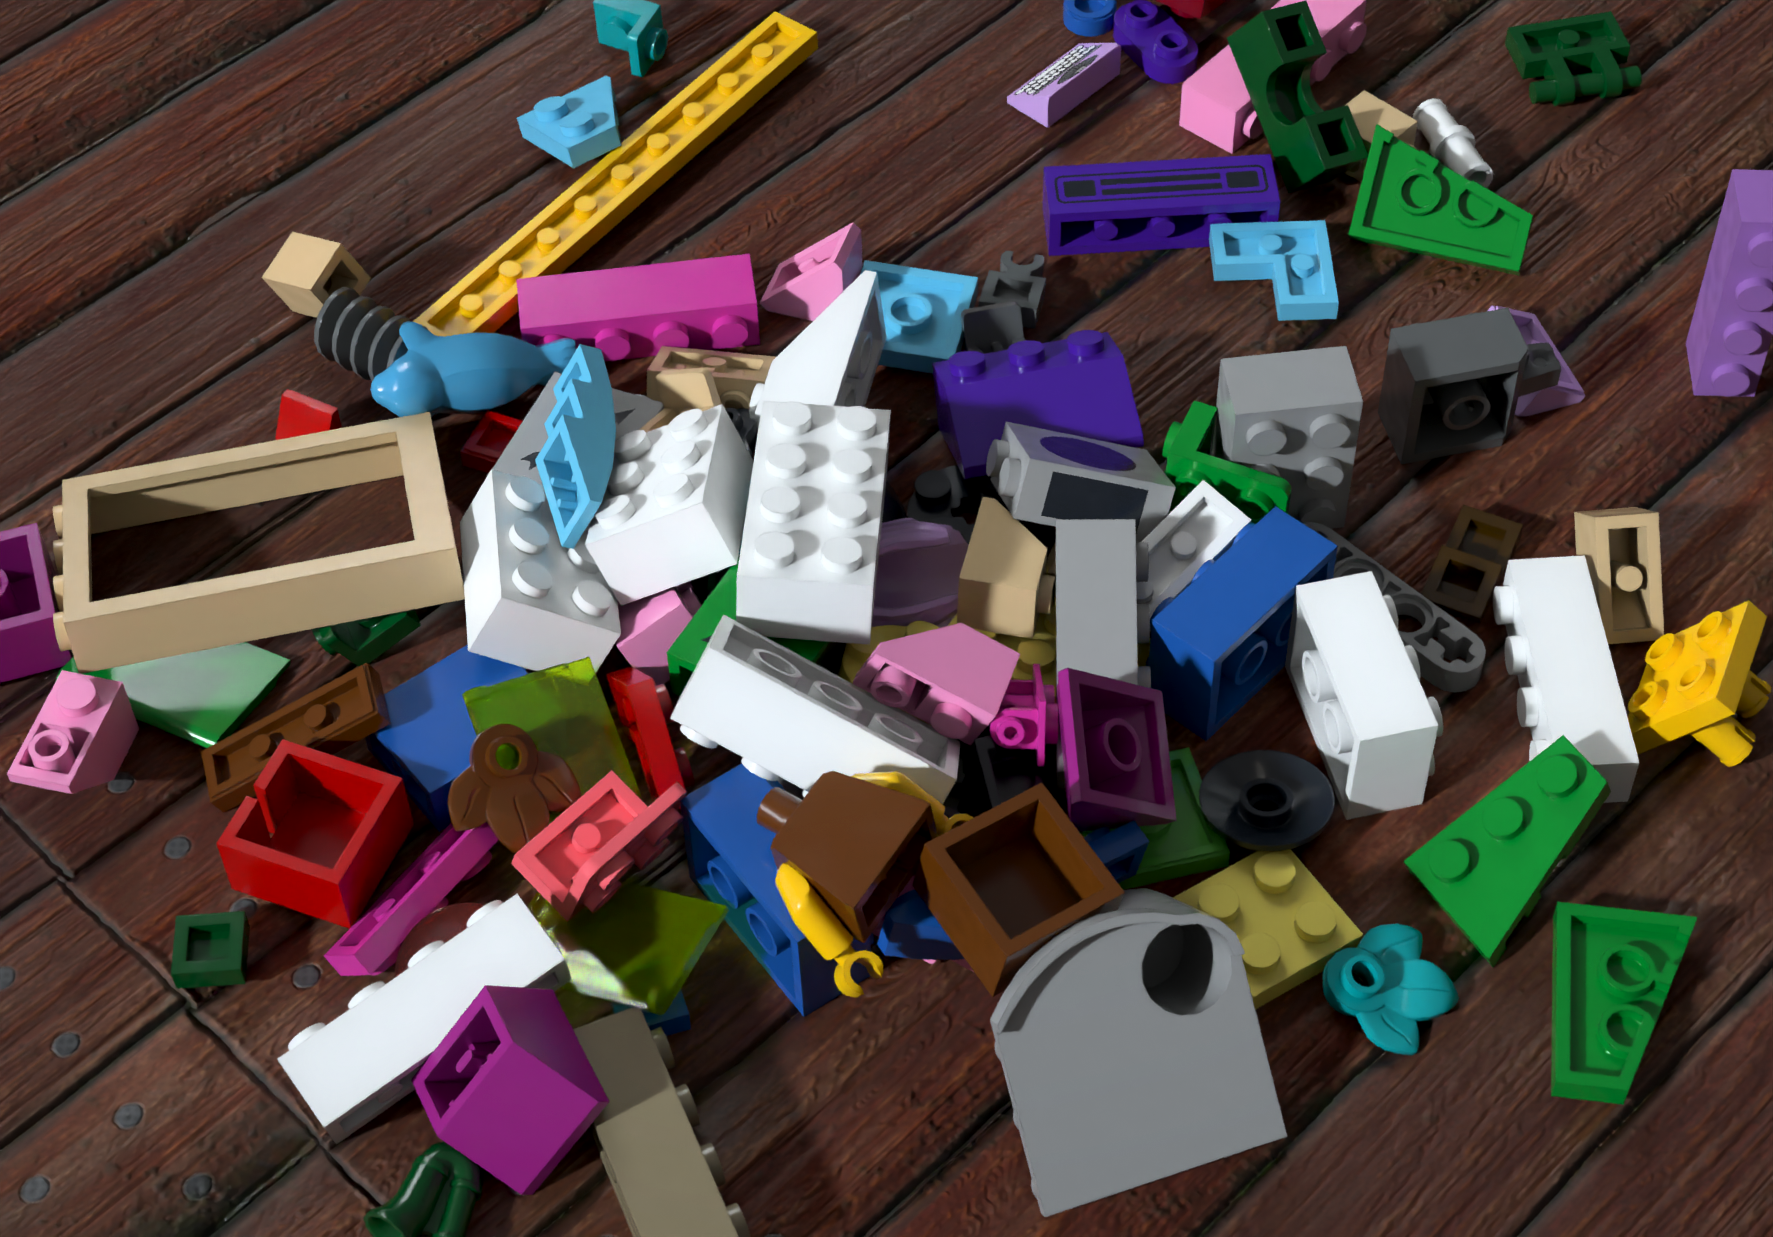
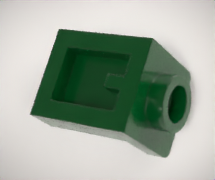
M415 609L315 628L312 629V632L321 647L330 655L336 656L341 654L357 666L372 662L420 627L421 623Z

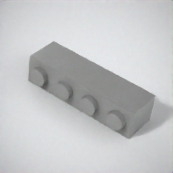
M1135 519L1056 520V704L1058 671L1065 668H1072L1151 688L1150 666H1138L1137 644H1149L1150 610L1149 604H1137L1136 582H1148L1149 549L1148 542H1136ZM1058 719V740L1056 744L1057 792H1066Z

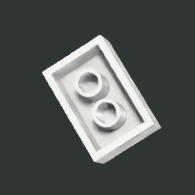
M723 404L705 411L701 409L685 411L676 416L668 425L647 433L644 430H635L625 434L615 442L612 472L603 501L591 520L585 546L621 606L737 564L754 461Z
M491 469L460 521L468 651L587 686L621 635L617 598L585 546L591 521L574 549L562 547L543 485L527 477L512 476Z
M1372 571L1297 585L1285 668L1346 820L1421 805L1428 776H1432L1435 771L1433 750L1436 737L1441 736L1443 733V719L1437 700L1434 697H1426L1421 686L1420 665L1414 648L1411 645L1404 646L1398 633V615L1393 599L1390 595L1382 596Z

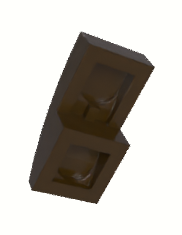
M1463 505L1446 546H1441L1421 595L1447 613L1480 624L1493 600L1494 588L1500 586L1506 573L1508 560H1511L1522 535L1523 524Z

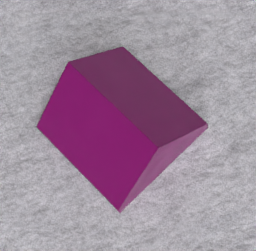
M1072 668L1058 671V719L1068 818L1078 831H1093L1102 827L1117 829L1135 820L1139 827L1164 825L1177 821L1162 691Z

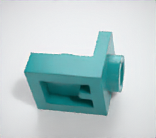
M594 0L593 6L599 43L629 51L631 74L643 78L654 61H659L663 57L668 43V33L663 29L661 5L645 0Z

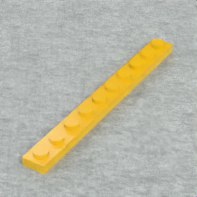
M776 11L773 12L621 143V146L613 149L413 322L425 326L432 334L443 337L466 333H494L519 311L516 279L557 275L564 272L818 49L817 32Z

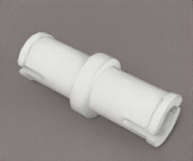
M1430 99L1421 103L1416 108L1413 119L1418 121L1417 128L1422 131L1430 143L1431 156L1439 160L1440 164L1470 181L1473 180L1487 188L1493 179L1494 173L1476 150V141L1470 130L1464 125L1457 124L1448 112L1446 105L1440 99Z

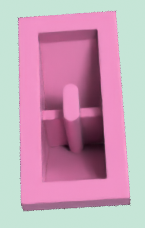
M851 223L780 263L759 304L770 312L814 321L860 276L862 270L861 229L854 223Z

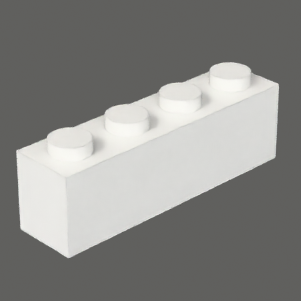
M1585 555L1508 560L1503 586H1496L1493 591V612L1496 623L1498 625L1505 624L1508 637L1505 640L1506 668L1509 675L1518 676L1520 684L1517 693L1518 719L1521 727H1530L1533 738L1529 748V761L1564 735L1608 782L1611 793L1604 803L1626 802L1630 796L1639 759Z
M518 894L504 903L501 900H495L478 909L467 921L468 928L445 944L439 940L420 949L409 960V968L387 984L379 981L362 989L350 1000L348 1011L327 1025L316 1023L301 1031L289 1043V1051L277 1059L336 1145L415 1090L411 1079L485 985L553 989V991H556L572 980L565 958Z

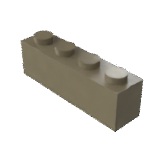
M638 1005L573 1029L610 1101L589 1126V1129L632 1236L751 1237L739 1205L734 1203L726 1207L717 1188L726 1184L714 1146L711 1142L699 1146L692 1127L700 1125V1120L689 1088L686 1084L674 1087L667 1070L675 1067V1062L662 1027L650 1030Z

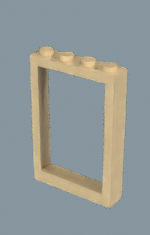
M430 412L62 480V505L53 506L54 523L59 540L53 541L54 557L59 573L58 576H53V586L60 611L53 613V623L60 650H72L79 674L465 599L464 584ZM404 476L415 539L413 541L92 602L91 534Z

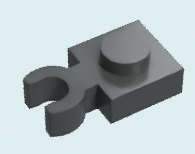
M1005 251L1001 255L1000 272L991 270L988 272L978 307L1015 301L1021 308L1023 327L1036 329L1046 290V278H1043V255H1035L1034 261L1031 264L1018 265L1013 262V251Z

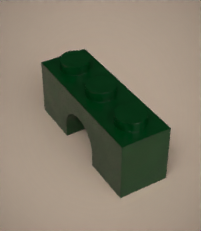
M1306 0L1262 11L1227 38L1288 193L1331 182L1368 158V153L1349 106L1346 105L1324 111L1313 97L1310 87L1311 68L1314 62L1326 54L1327 51Z

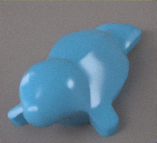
M407 321L399 329V334L408 348L407 353L392 363L386 370L375 376L370 390L372 397L378 404L399 417L430 412L431 417L436 413L474 414L485 412L517 399L527 390L538 384L546 386L554 372L563 373L576 351L575 340L571 338H562L535 346L513 336L498 333H466L443 337L432 334L418 323Z

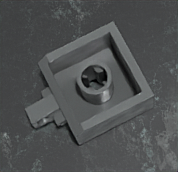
M1509 308L1392 328L1389 337L1378 414L1401 464L1502 446L1512 430L1518 397L1558 385L1561 365L1549 343H1525Z

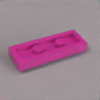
M452 822L324 955L340 976H375L387 970L400 958L404 951L401 943L416 927L426 926L435 920L448 905V900L445 896L458 882L472 878L490 862L492 853L489 850L499 839L493 833L489 824L486 822L470 830L455 831Z

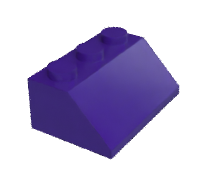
M1081 330L1070 334L1064 340L1047 343L1032 340L1020 341L1010 345L1008 350L985 354L977 351H963L952 355L949 360L932 363L939 430L964 479L987 475L986 463L990 446L994 439L1001 440L1006 422L1135 448L1144 446L1143 432L1124 356L1108 332L1100 333L1094 330Z

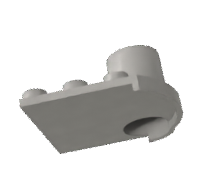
M1147 888L1124 890L1125 894L1118 910L1098 914L1080 921L1053 937L1030 957L1002 994L990 1018L995 1037V1052L1002 1064L1014 1109L1013 1121L1020 1132L1032 1178L1031 1189L1038 1200L1040 1212L1044 1217L1287 1137L1242 955L1245 952L1236 933L1220 919L1157 891Z

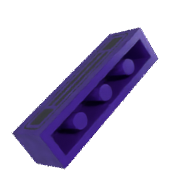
M1271 154L1044 167L1042 209L1049 256L1210 247V224L1278 222L1280 198Z

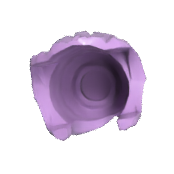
M901 518L882 523L872 627L883 625L907 627L908 624L914 621H926L941 628L946 627L957 615L959 576L969 546L958 530L953 529L949 525L922 522L913 518Z

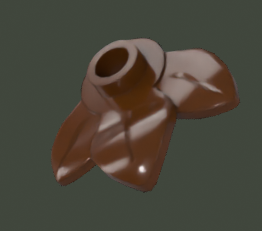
M497 724L479 733L472 743L469 756L470 766L452 782L448 795V809L455 831L470 830L487 822L499 841L516 854L548 826L550 820L549 811L563 813L581 797V791L572 769L561 757L537 750L533 739L522 728L512 724ZM501 745L509 746L515 753V763L510 770L502 768L496 761V751Z

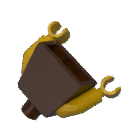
M835 771L826 772L819 777L803 800L779 787H775L765 795L757 812V823L776 834L770 847L778 869L775 885L793 922L825 960L835 959L838 963L834 973L835 984L843 994L854 998L864 995V992L860 985L856 984L851 978L850 969L853 962L861 963L865 966L868 973L874 979L882 977L883 963L879 956L873 952L866 950L855 951L850 945L853 937L862 943L866 942L916 873L925 843L973 819L972 816L967 814H956L948 818L944 815L945 806L906 775L896 771L855 773L852 776Z

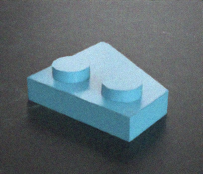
M607 75L562 97L554 96L543 99L534 106V110L517 117L523 138L572 168H576L621 146L618 114L614 104L616 96L611 78Z

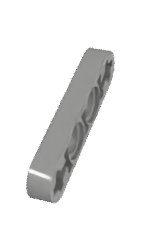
M1303 523L1338 545L1333 578L1372 571L1382 596L1390 595L1393 599L1397 615L1412 616L1422 624V628L1415 632H1402L1398 630L1404 646L1411 645L1417 654L1420 676L1441 690L1449 692L1467 691L1478 683L1482 674L1486 649L1483 641L1475 633L1331 528L1321 523ZM1433 637H1437L1438 641L1436 642ZM1459 656L1462 657V658H1464V659L1466 660V663H1465L1464 661H1462V660L1457 659V658H1458ZM1445 657L1446 659H1449L1452 662L1448 663L1444 661L1443 658Z

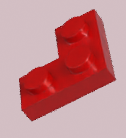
M631 666L606 674L624 735L636 744L652 801L654 802L677 782L684 789L694 785V777L686 752L683 747L673 749L666 724L675 721L670 719L674 708L666 686L664 684L656 685L652 677Z

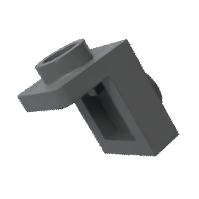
M1015 301L965 309L961 312L965 351H977L985 354L1008 350L1010 345L1026 341L1023 335L1021 308Z

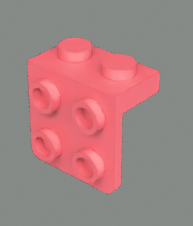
M610 771L514 855L511 864L567 922L585 906L592 913H595L618 892L622 886L619 879L633 864L640 870H643L666 849L670 843L667 837L684 818L678 812V809L680 807V800L688 792L677 782L650 806H647L613 771Z

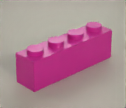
M750 254L516 279L522 340L535 346L562 338H571L575 340L576 349L579 344L602 350L604 361H616L656 356L662 346L714 350L760 344L757 300Z

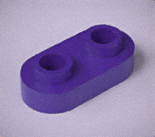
M1136 0L1121 6L1116 11L1113 29L1114 41L1121 46V49L1151 79L1161 83L1176 84L1186 81L1196 72L1198 58L1196 42L1161 7L1146 0Z

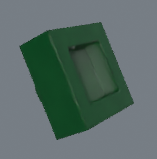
M245 911L176 916L171 976L176 989L246 984L250 924Z

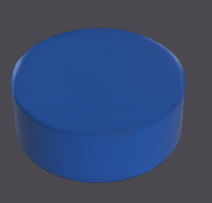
M1064 0V25L1068 30L1077 35L1087 37L1103 35L1114 27L1117 2L1116 0Z

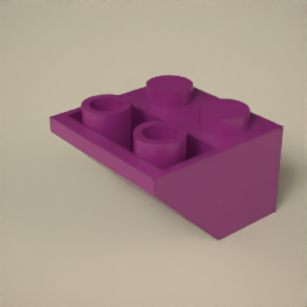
M485 985L411 1079L437 1137L521 1195L534 1194L610 1102L553 989Z

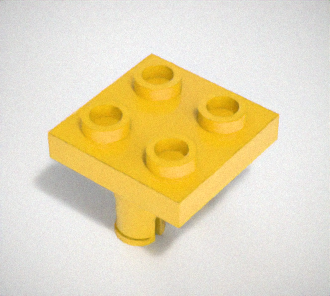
M1749 600L1722 613L1719 611L1707 615L1700 623L1676 634L1667 633L1651 645L1645 656L1647 665L1638 690L1632 695L1628 703V710L1630 711L1628 721L1637 754L1690 734L1714 753L1725 766H1735L1748 757L1753 748L1750 743L1755 742L1756 736L1731 715L1737 712L1741 717L1748 718L1757 714L1766 705L1769 699L1767 694L1771 693V685L1766 681H1762L1750 670L1767 616Z

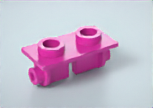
M1033 664L1032 680H1010L997 715L990 723V734L994 742L1003 748L1035 749L1037 766H1044L1045 744H1057L1058 704H1055L1054 685H1043L1040 664Z

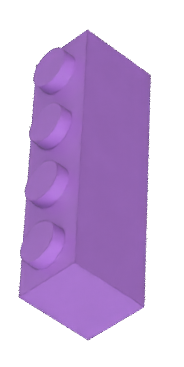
M1732 169L1686 341L1694 395L1755 396L1773 336V170Z

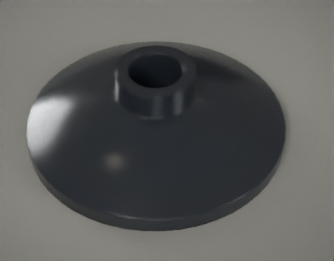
M1252 750L1229 756L1218 762L1207 772L1199 790V807L1205 822L1223 839L1252 850L1282 851L1302 846L1314 840L1327 828L1334 811V792L1326 776L1305 759L1281 751Z

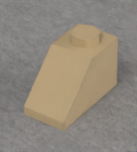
M982 498L959 576L957 624L963 623L978 630L1033 639L1039 614L1050 615L1052 612L1056 590V576L1046 575L1047 547L1017 519H1014L1011 513L994 498Z
M1638 507L1574 512L1576 556L1585 555L1608 644L1656 641L1664 635L1659 512Z

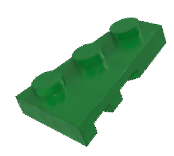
M1376 124L1348 236L1349 239L1519 276L1533 222V215L1477 182L1464 178L1440 164V161L1422 150L1418 151L1394 137V134Z
M1562 735L1403 862L1414 878L1494 968L1507 949L1505 942L1523 915L1529 916L1541 898L1539 891L1559 861L1567 859L1611 793L1610 787L1604 777Z
M1557 902L1553 915L1551 1096L1624 1105L1698 917Z

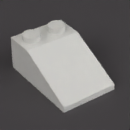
M865 270L772 361L765 384L757 383L751 396L749 415L750 419L756 420L758 429L763 401H796L803 404L865 407L887 338L877 272Z

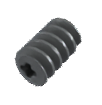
M342 287L334 291L322 306L315 324L314 342L317 351L325 359L337 362L346 370L354 371L364 380L373 381L375 376L386 370L392 363L407 353L408 348L399 334V329L404 322L410 321V319L402 315L395 316V313L389 307L377 306L372 298L360 296L351 287Z

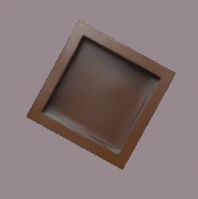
M1042 782L925 843L912 884L992 997L1005 991L1022 966L1049 940L1080 921L1098 914L1118 910L1125 894Z

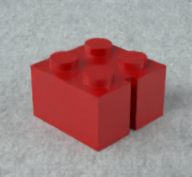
M282 739L253 785L257 799L249 796L245 797L216 843L231 888L350 929L358 920L414 825L403 778Z

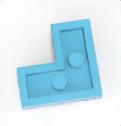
M1325 220L1210 224L1209 245L1214 281L1272 279L1278 321L1337 319L1339 301Z

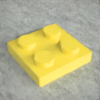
M1291 849L1257 851L1173 897L1220 919L1236 933L1245 952L1242 955L1255 1009L1324 970L1326 963L1336 952L1350 947L1357 948L1363 937V933Z

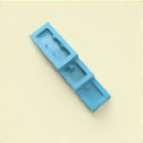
M579 344L553 388L557 403L544 423L548 439L535 459L561 546L574 549L603 501L613 468L616 437L613 394L602 350Z

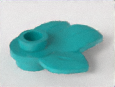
M1386 924L1367 931L1357 948L1342 949L1329 959L1323 970V992L1328 1003L1336 1011L1346 1016L1357 1017L1366 1037L1373 1044L1396 1054L1415 1055L1419 1047V1029L1416 1022L1442 1016L1454 1007L1459 1000V996L1453 982L1443 970L1429 961L1419 960L1423 945V937L1420 931L1407 925ZM1352 973L1359 976L1367 987L1359 985L1354 980Z

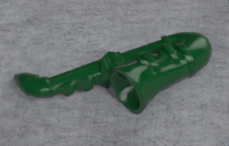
M444 1141L432 1144L414 1160L411 1170L395 1196L381 1207L371 1209L363 1217L365 1226L373 1237H421V1235L428 1237H465L476 1201L480 1200L483 1193L484 1169Z

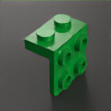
M1194 400L1183 423L1174 421L1171 424L1163 446L1162 455L1167 458L1164 473L1176 487L1168 515L1203 480L1248 516L1251 522L1255 524L1275 506L1288 514L1292 487L1287 480L1212 456L1218 408Z

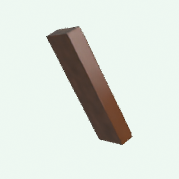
M365 663L201 751L210 803L224 813L241 804L246 796H256L253 785L282 739L333 755L391 724L379 673L371 665Z

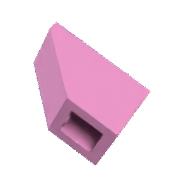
M691 581L622 606L618 602L621 635L615 644L631 666L652 677L656 685L664 684L670 680L667 651L703 605L694 592L695 587Z
M958 623L881 642L857 672L852 684L871 693L880 703L889 707L900 708L930 724L939 734L948 738L959 739L971 745L974 739L996 717L1020 653L963 623Z
M62 670L7 772L10 782L74 794L114 780L139 731L123 682Z

